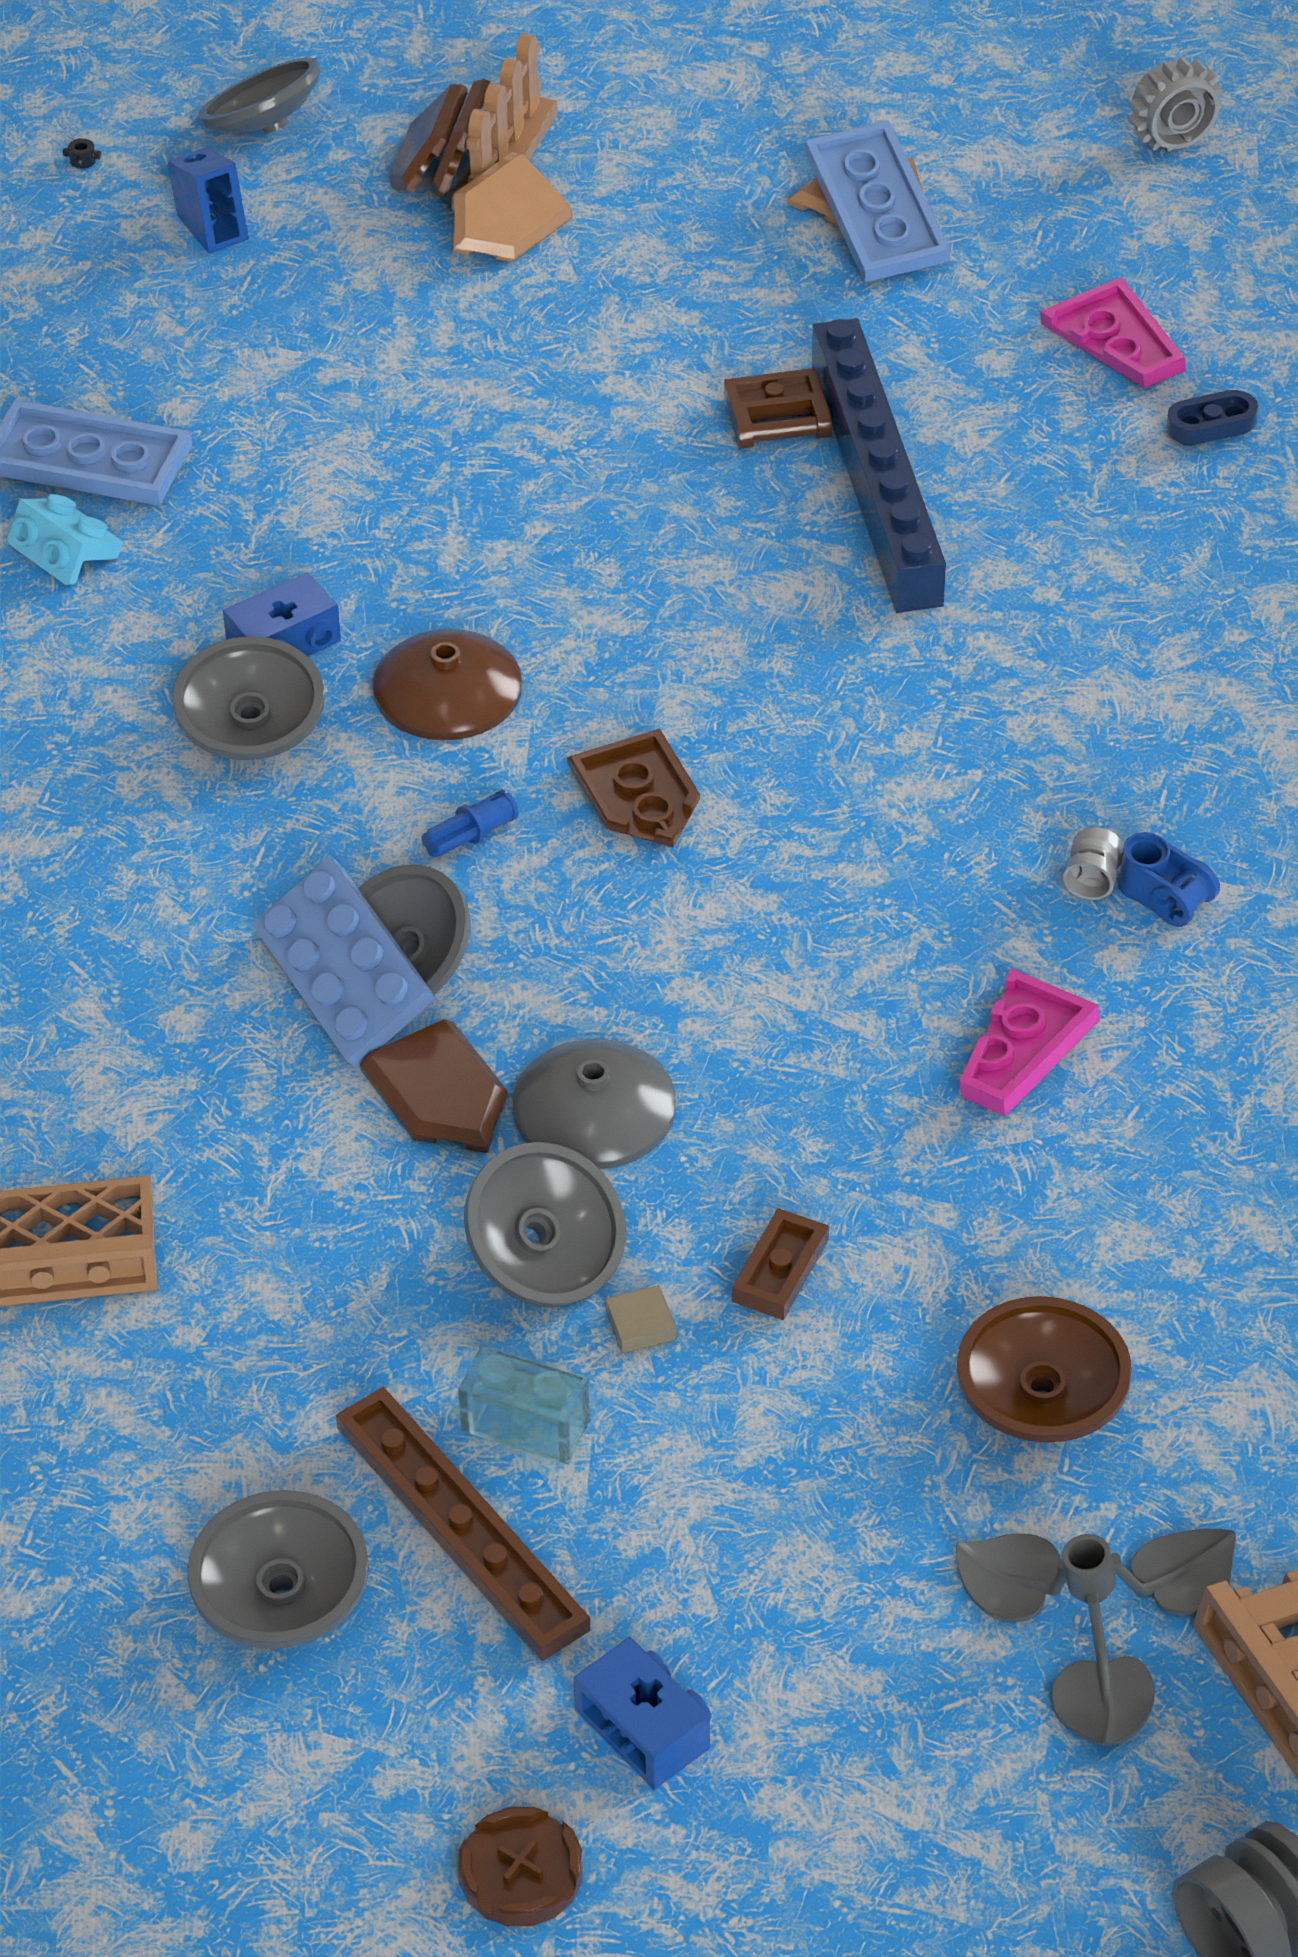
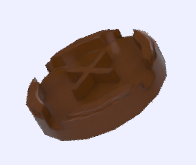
M507 1807L486 1815L475 1825V1831L469 1835L467 1841L465 1837L459 1849V1884L467 1902L484 1918L505 1926H534L555 1918L574 1901L582 1884V1848L573 1829L563 1820L561 1824L556 1819L550 1818L547 1811L536 1807Z

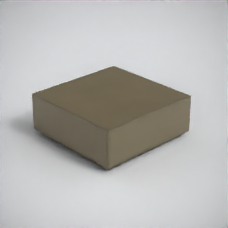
M660 1285L605 1298L606 1313L622 1354L677 1340L676 1325Z

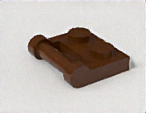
M816 368L724 379V395L734 425L736 442L739 449L751 448L754 446V442L808 435H815L817 439L832 437L831 415ZM805 414H811V416H807V417L784 419V420H776V421H768V422L753 423V424L751 423V422H756V421L764 420V419H772V418H780V417H788V416H802V415H805Z

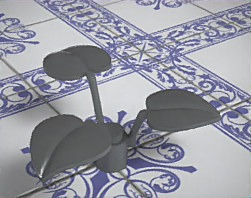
M1197 1529L1161 1536L1143 1545L1136 1552L1131 1561V1572L1121 1563L1120 1555L1118 1553L1111 1554L1108 1543L1103 1538L1093 1534L1079 1535L1068 1541L1063 1548L1062 1559L1055 1546L1047 1539L1037 1535L1021 1533L1002 1535L982 1541L957 1542L956 1557L961 1580L967 1593L983 1612L995 1619L1018 1622L1036 1617L1044 1607L1046 1594L1051 1596L1060 1594L1066 1581L1069 1592L1076 1599L1088 1604L1097 1663L1079 1661L1062 1670L1052 1687V1704L1057 1718L1068 1730L1095 1745L1114 1746L1128 1740L1143 1727L1152 1711L1155 1697L1152 1676L1141 1660L1125 1656L1108 1661L1100 1602L1104 1601L1114 1590L1116 1583L1115 1574L1140 1597H1147L1154 1593L1155 1601L1163 1611L1173 1615H1195L1207 1586L1225 1580L1230 1585L1236 1548V1534L1234 1530Z

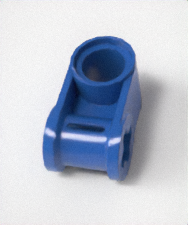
M1140 832L1133 834L1125 841L1118 878L1120 891L1126 897L1136 900L1158 914L1168 924L1175 927L1187 925L1194 916V910L1200 904L1210 902L1218 896L1220 882L1214 871L1205 863L1193 859L1172 846L1161 836L1149 832Z

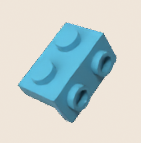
M50 494L48 498L20 499L7 536V543L63 584H76L83 561L118 559L123 541L107 531V525L104 522L88 517L75 508L76 503L73 500L57 494Z

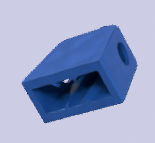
M202 148L173 158L168 162L169 177L178 217L208 253L249 239L236 164L232 160L210 148Z

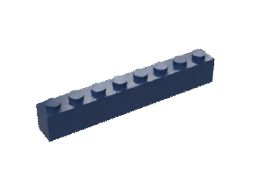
M836 319L830 322L815 323L812 330V368H816L831 415L832 428L896 613L944 607L946 562L859 319Z

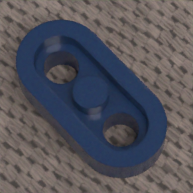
M1227 390L1178 401L1168 410L1166 431L1173 440L1187 446L1245 434L1256 426L1258 402L1249 393L1239 390Z

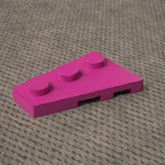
M1122 277L1040 311L1041 324L1143 388L1186 371L1184 355Z
M1012 968L1005 980L1006 990L1001 1000H996L991 1011V1023L985 1036L979 1037L959 1081L961 1097L1003 1116H1006L1100 1021L1098 1004Z

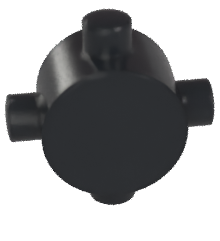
M82 138L73 140L69 143L68 148H63V156L69 157L70 164L73 167L84 169L93 166L96 159H101V151L95 150L94 143L91 140Z

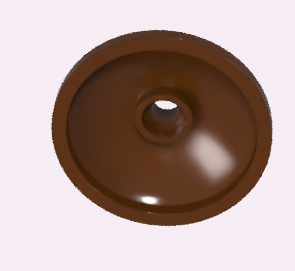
M461 629L432 630L408 638L392 648L381 659L373 677L374 700L384 718L396 728L408 734L432 740L468 738L496 727L513 712L519 702L522 691L520 667L510 651L489 637Z
M1035 1296L1018 1298L997 1305L973 1322L966 1331L959 1346L957 1378L964 1399L983 1421L1015 1438L1033 1442L1052 1443L1084 1437L1102 1428L1117 1415L1125 1403L1130 1390L1132 1364L1128 1348L1122 1336L1103 1316L1084 1305L1070 1300ZM1036 1391H1045L1047 1393H1039Z

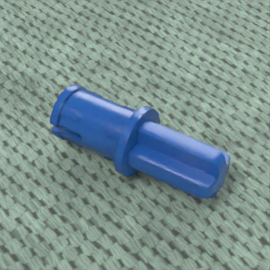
M502 789L472 806L462 805L457 808L455 816L423 833L421 836L422 844L426 847L430 856L439 857L468 841L473 844L483 841L485 834L491 830L517 819V804L509 792L505 793V790Z

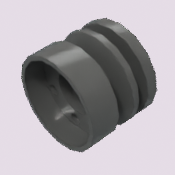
M1266 1820L1246 1833L1245 1837H1240L1226 1846L1224 1857L1214 1854L1174 1880L1172 1898L1176 1915L1186 1937L1199 1957H1298L1297 1835L1279 1823Z

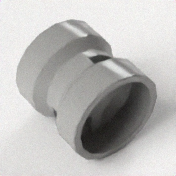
M1090 827L1079 831L1074 837L1071 847V858L1066 863L1063 873V882L1066 888L1072 894L1087 900H1101L1109 896L1116 882V870L1121 865L1124 847L1122 840L1115 833L1104 828Z

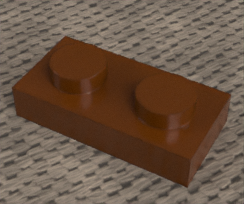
M777 1208L732 1287V1302L784 1320L829 1240V1225Z

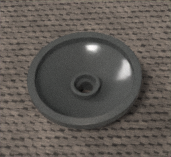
M304 57L264 69L239 81L215 96L201 109L199 117L204 126L216 131L248 133L263 129L265 133L275 132L288 124L287 117L304 104L318 82L321 67L317 59Z
M254 636L227 639L203 649L182 668L173 689L175 718L187 738L211 754L235 760L268 758L295 747L315 729L322 716L325 701L322 677L309 657L285 642Z
M403 865L385 870L370 878L358 889L435 995L453 976L466 951L470 935V913L467 901L459 887L449 877L434 868L423 865Z
M607 1039L577 1040L546 1051L526 1067L516 1083L513 1095L515 1123L518 1131L527 1143L545 1142L567 1147L589 1159L599 1169L625 1165L651 1152L668 1134L673 1124L676 1110L674 1085L664 1067L654 1057L635 1046Z
M531 1142L510 1147L492 1158L479 1171L466 1197L464 1227L474 1259L485 1275L497 1287L522 1302L542 1307H561L583 1301L597 1292L611 1279L621 1262L626 1244V1221L621 1201L605 1174L589 1159L572 1149L545 1142ZM526 1228L536 1232L539 1239L538 1243H533L527 1238Z
M268 1491L234 1502L216 1514L206 1524L191 1549L187 1568L188 1583L192 1600L199 1614L208 1625L222 1636L250 1647L264 1649L289 1648L324 1636L339 1626L352 1613L366 1588L369 1572L368 1553L359 1527L336 1504L320 1496L301 1491ZM282 1588L290 1589V1591L286 1593H274L275 1591Z

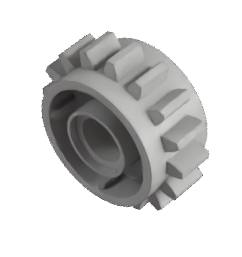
M1180 57L1179 60L1166 61L1154 67L1138 83L1133 98L1129 102L1133 113L1128 116V119L1135 127L1133 131L1144 143L1147 142L1153 150L1163 146L1167 152H1171L1173 149L1186 148L1196 143L1213 127L1219 110L1222 108L1219 96L1223 94V89L1217 84L1219 79L1198 59H1195L1190 64L1184 57Z

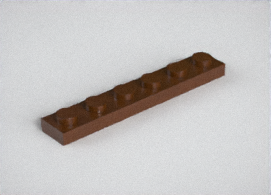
M384 1386L336 1414L337 1429L541 1661H544L591 1631L590 1616Z

